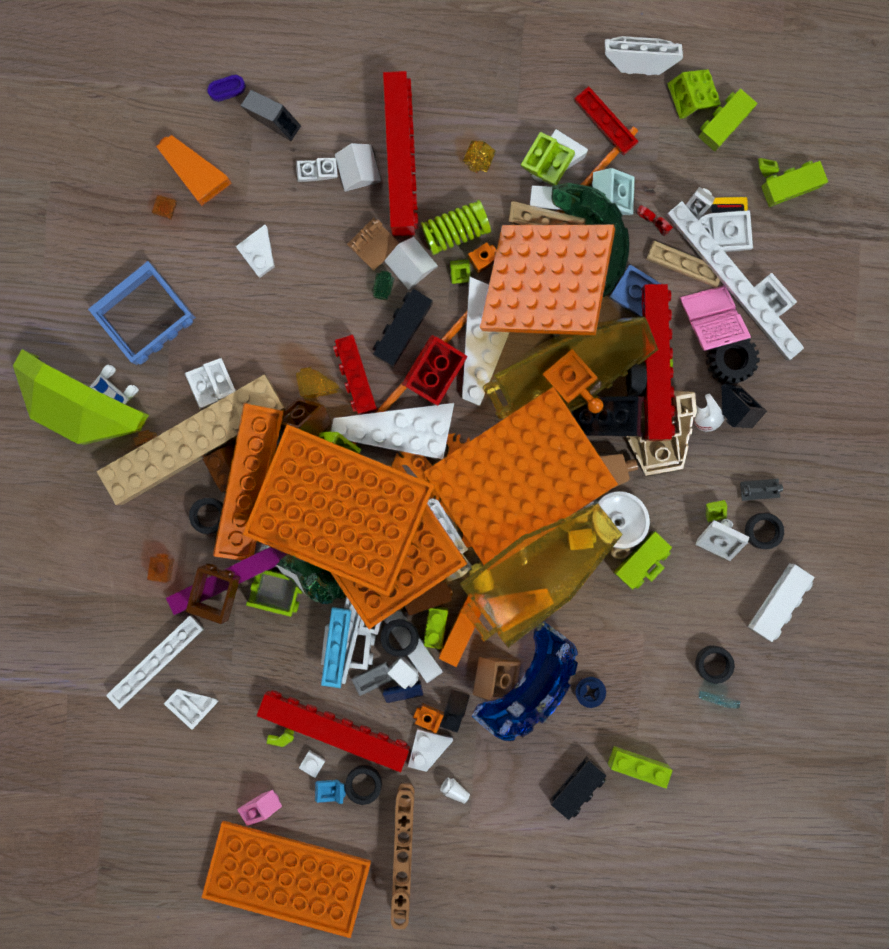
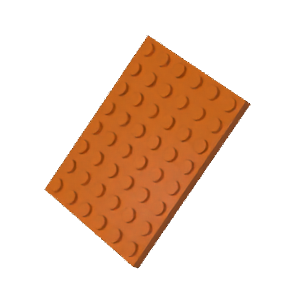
M554 387L424 471L430 483L435 485V491L486 569L492 567L618 485Z
M287 424L243 535L386 596H390L435 485Z

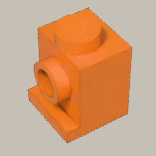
M486 242L473 252L468 253L467 258L476 272L480 273L494 263L497 250L493 244L489 246ZM481 253H487L488 257L482 258Z
M422 703L421 708H416L413 718L416 719V725L437 733L444 712ZM427 715L431 717L429 722L424 720V717Z

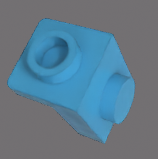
M339 780L316 781L315 801L317 803L336 801L338 804H343V798L346 796L343 783Z

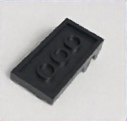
M576 397L569 403V411L586 436L643 437V433H641V410L644 397H594L601 399L603 402V409L599 413H592L588 409V402L583 397Z

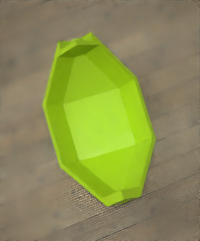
M23 349L20 351L13 364V368L29 417L33 421L81 445L137 433L143 428L149 416L148 414L98 392L39 360V356Z

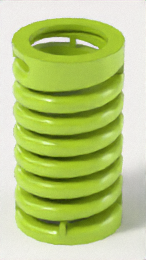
M480 200L469 203L468 206L464 205L461 209L456 208L455 211H449L448 215L443 213L441 217L436 216L434 221L428 219L427 222H421V227L432 255L438 254L442 250H447L445 239L449 248L454 247L452 237L455 244L460 245L461 241L458 232L463 243L468 241L465 230L469 239L473 240L474 234L471 225L476 237L491 233L490 224Z

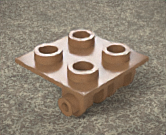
M375 218L347 244L373 271L400 244L382 226L383 224Z

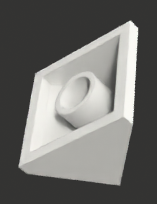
M351 143L335 154L345 192L381 182L370 144Z
M414 237L398 244L385 259V263L408 290L438 267Z

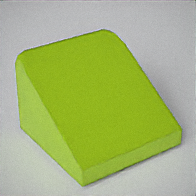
M469 260L450 261L452 284L469 282V277H471Z

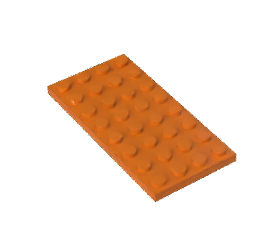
M222 821L201 898L351 938L371 860Z

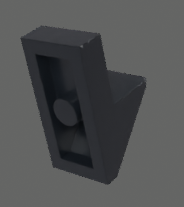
M451 689L439 727L458 733L462 718L465 716L470 695Z

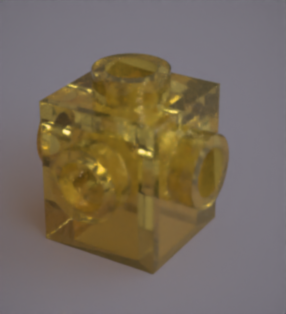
M471 141L463 162L469 166L468 169L472 172H487L496 151L484 141Z

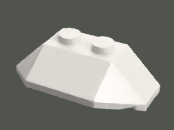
M626 36L605 39V55L621 73L660 75L683 58L682 44H674L663 39Z

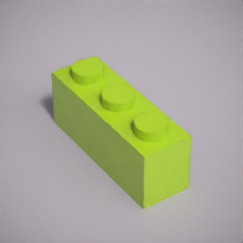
M741 88L736 94L732 92L725 100L727 104L723 108L719 106L713 113L714 118L712 121L707 120L700 128L702 132L698 137L714 152L758 104Z
M809 161L801 165L802 168L797 170L793 167L784 171V174L781 176L775 174L766 178V182L761 188L768 206L772 207L826 185L828 179L821 161L815 163Z
M616 746L613 747L608 762L611 770L666 789L673 771L668 764Z

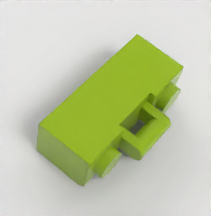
M651 531L613 573L630 589H638L644 583V577L652 582L663 571L665 567L658 561H664L671 554L670 550L672 547L658 533ZM655 564L656 567L648 573L649 568Z

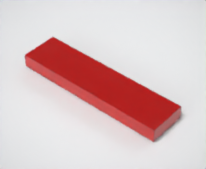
M589 86L574 98V102L623 156L638 144L639 141Z

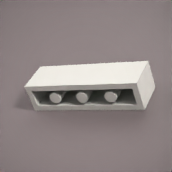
M789 563L748 625V628L768 641L773 642V640H776L781 634V628L784 623L787 624L790 621L794 608L801 604L804 593L811 589L812 581L815 577L797 565Z

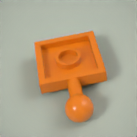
M573 349L543 373L544 378L555 388L567 404L581 394L588 402V409L592 413H599L603 409L602 400L594 398L587 390L598 377Z

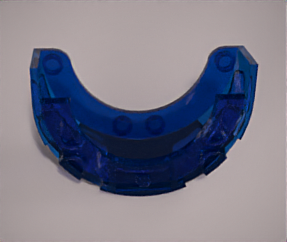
M542 621L534 629L535 653L531 665L526 670L521 681L516 683L514 688L502 698L478 704L471 716L493 736L501 740L514 741L515 737L519 735L523 738L534 730L533 726L539 721L543 723L563 700L571 686L568 683L570 677L576 673L578 662L575 661V657L578 655L576 646L545 621Z

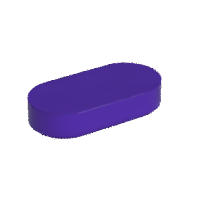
M231 75L211 82L207 91L212 100L220 102L241 95L245 91L246 85L241 76Z

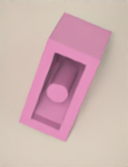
M270 790L252 799L237 810L248 826L266 820L280 809L282 805L278 795L273 790Z

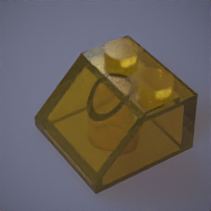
M311 367L302 368L299 373H296L299 393L305 400L342 392V388L338 384Z

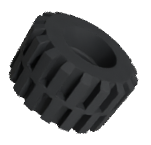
M748 338L710 349L706 356L709 357L706 360V365L709 364L710 366L708 371H712V377L714 379L718 378L720 383L736 384L747 380L757 370L758 366L756 364L760 362V358H757L759 350L755 351L754 349L756 344H751V339ZM727 349H733L740 354L742 362L738 370H732L726 366L724 353Z

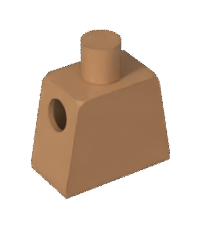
M623 454L600 456L618 483L617 486L630 480L628 472L638 470L636 460L625 461Z

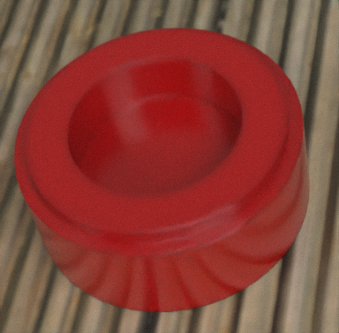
M642 205L636 211L641 218L648 222H652L656 217L651 210Z

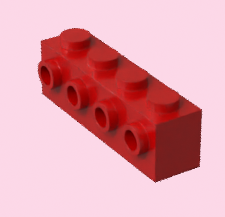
M354 335L335 340L336 345L333 346L336 357L340 356L342 364H339L341 374L346 375L348 381L345 382L347 393H351L353 400L350 401L353 412L357 411L359 415L378 410Z

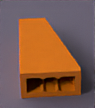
M174 136L164 137L156 146L201 206L232 184L226 174Z
M477 591L468 593L439 652V659L457 667L487 603V600L484 599L485 595Z

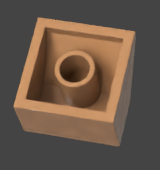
M479 657L473 695L489 701L515 700L521 662L495 657Z

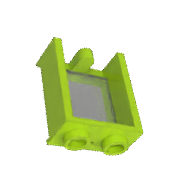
M267 570L255 576L246 606L290 617L293 615V612L297 613L300 603L297 601L298 594H302V591L294 582L289 580L283 573L273 570Z

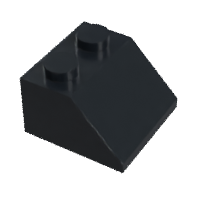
M722 385V414L727 418L726 422L734 428H753L767 410L741 386Z

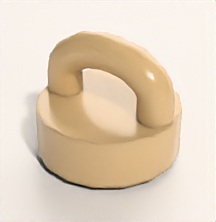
M610 546L612 556L617 559L625 558L631 552L630 548L619 549Z

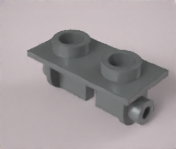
M779 478L740 482L742 501L780 498V492H783V485L779 484Z

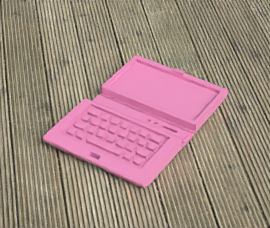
M724 285L680 297L682 306L703 351L751 338L741 315L735 309L736 306L728 289Z

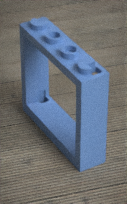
M149 261L88 309L129 361L135 365H141L146 362L152 352L156 353L161 350L167 340H173L178 335V331L189 327L193 323L192 320L196 318ZM153 275L185 315L135 355L105 318L104 314Z

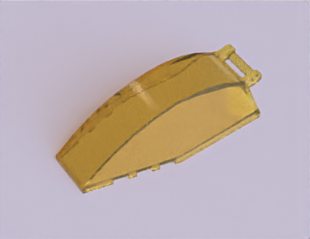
M634 317L598 322L596 335L561 334L531 349L510 366L494 375L495 380L483 386L484 392L489 395L496 409L497 417L503 419L552 388L551 384L544 378L543 373L571 349L598 377L587 388L588 392L594 398H597L596 394L605 387L609 389L615 379L621 375L623 377L627 375L629 368L636 363L638 365L658 350L647 319L645 317ZM498 389H501L508 403L504 407L495 392ZM581 394L569 404L561 397L570 412L588 403Z
M598 503L529 534L527 533L460 583L472 599L460 611L462 614H466L481 634L483 642L497 633L509 648L568 603L623 534ZM475 605L493 627L489 632L471 608Z

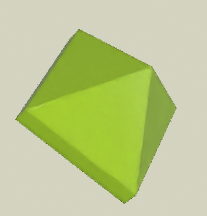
M758 158L759 168L764 177L779 172L777 161Z

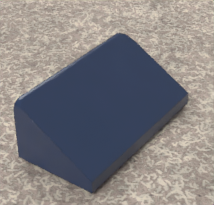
M420 681L416 682L412 687L408 685L406 689L399 685L383 690L386 703L420 697L424 694Z

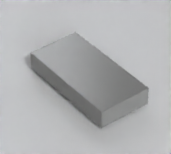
M387 662L352 678L359 696L394 680L387 674L389 670Z

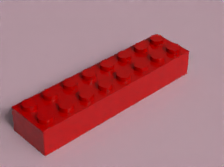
M406 71L383 72L392 236L415 235V229H419L418 213H414V210H418L417 193H413L417 191L416 174H412L416 173L415 155H411L415 154L414 136H410L414 135L411 78H407Z

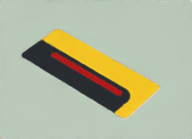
M747 197L715 198L711 205L712 213L748 211Z

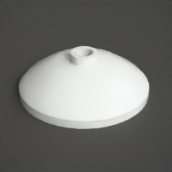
M609 493L598 501L593 511L592 522L595 532L604 543L611 547L619 549L634 547L648 533L650 526L648 511L642 501L630 493ZM615 520L619 521L620 526L615 524Z

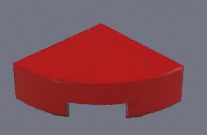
M658 217L653 221V224L663 236L673 229L662 217Z

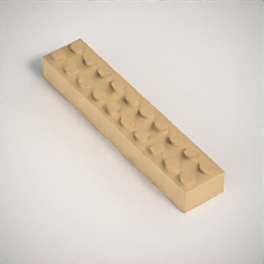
M262 375L98 470L97 473L115 505H123L236 440L244 403L284 411L286 407L268 376Z

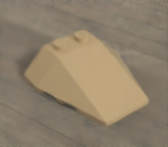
M674 391L671 405H674L675 410L674 417H672L675 435L669 441H645L644 402H642L641 433H643V437L626 436L646 476L684 468L689 447L688 441L693 430L692 424L697 413L695 392Z

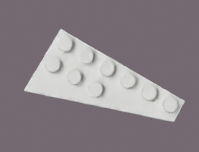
M469 277L465 355L468 357L464 362L462 399L480 406L509 332H488L480 329L489 285Z
M454 403L334 418L331 432H339L350 442L442 460L444 458Z

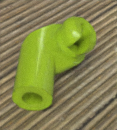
M287 728L281 736L269 734L267 744L284 747L293 741L294 731Z

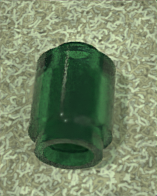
M387 271L376 273L372 289L374 298L388 300V296H391L395 279L391 276L392 273Z

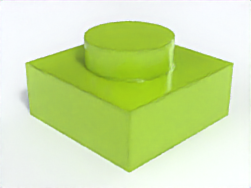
M725 500L706 504V519L708 522L727 518V503Z

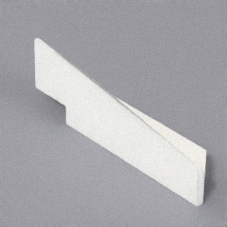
M432 498L429 499L428 505L468 563L447 577L448 581H452L462 577L472 569L470 562L463 555L468 549L439 501Z

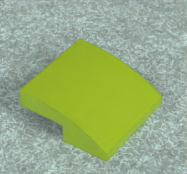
M540 132L521 163V167L554 186L560 181L575 156V151L559 144L557 139Z

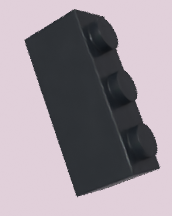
M586 756L549 800L551 806L568 820L576 817L583 803L591 800L594 790L597 787L600 788L605 783V772Z

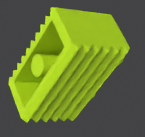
M433 607L429 609L423 642L425 647L442 649L448 614L447 608Z

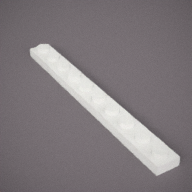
M683 201L666 214L787 361L804 349L803 345Z

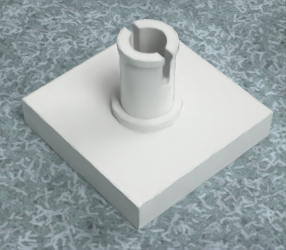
M723 519L721 523L714 520L697 538L696 545L731 561L748 543L749 537L732 529L733 522L728 519Z

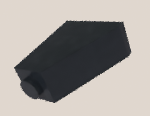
M250 90L241 104V107L251 117L289 141L293 140L301 127L299 122L282 104L255 91Z

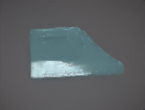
M700 691L699 698L727 708H740L741 701L704 691Z

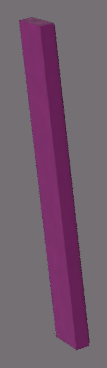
M269 547L224 570H231L235 572L234 575L240 576V584L294 558V556ZM214 576L208 577L200 602L227 590L230 582ZM193 585L166 598L173 615L186 610Z

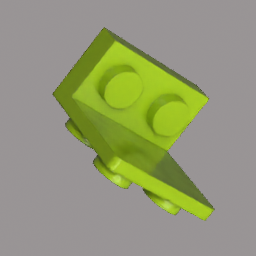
M708 69L682 72L667 83L680 119L688 117L698 109L721 105L719 95Z

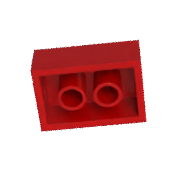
M431 335L401 385L438 406L468 356L437 336Z

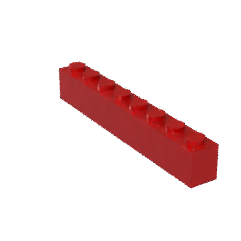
M645 284L641 289L643 360L646 363L647 387L644 395L645 441H669L675 435V426L672 425V417H674L675 410L674 405H671V398L674 397V387L671 386V378H673L674 371L673 367H670V359L673 358V348L670 347L672 328H669V321L672 319V310L669 309L671 290H668V284Z
M271 690V692L267 691L264 694L256 715L257 717L395 771H402L410 749L407 742L400 739L392 740L389 738V735L382 732L374 733L371 731V728L364 725L356 726L349 719H338L331 712L325 711L323 713L318 711L316 706L310 704L305 706L300 704V701L296 698L289 697L287 699L282 697V694L278 691Z

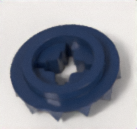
M595 677L583 678L577 684L576 698L581 705L587 708H595L601 705L606 698L605 685ZM587 685L591 689L595 688V691L593 692L595 699H593V697H591L590 695L586 696L585 693L588 692L586 687Z

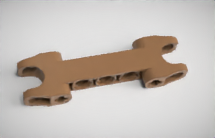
M401 783L396 796L391 925L394 929H405L409 922L415 789L412 783ZM402 795H408L409 798H403ZM406 832L409 837L402 839L399 833ZM406 852L408 856L406 858H400L398 856V853ZM403 871L407 876L401 878L397 873ZM394 918L406 920L404 923L398 924L395 922Z

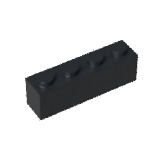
M415 289L411 293H406L402 300L404 302L401 309H396L392 316L394 318L392 324L386 325L382 332L384 334L382 340H377L372 349L374 357L392 368L398 362L433 305V300Z

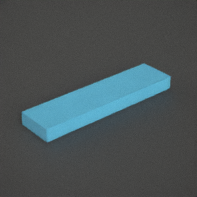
M332 607L321 686L341 688L351 609Z

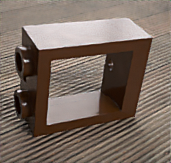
M206 563L198 567L186 612L218 624L229 621L240 576L234 575L235 572L231 570L217 569V566L214 564ZM208 574L230 582L222 610L200 602Z

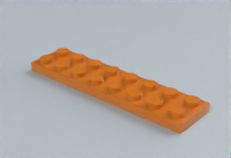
M248 403L243 405L213 552L214 557L242 561L254 555L257 541L244 536L243 532L275 455L283 410Z

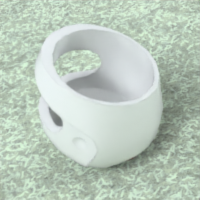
M709 393L705 395L707 401L705 408L701 409L696 405L697 413L693 420L695 427L705 432L716 430L726 418Z

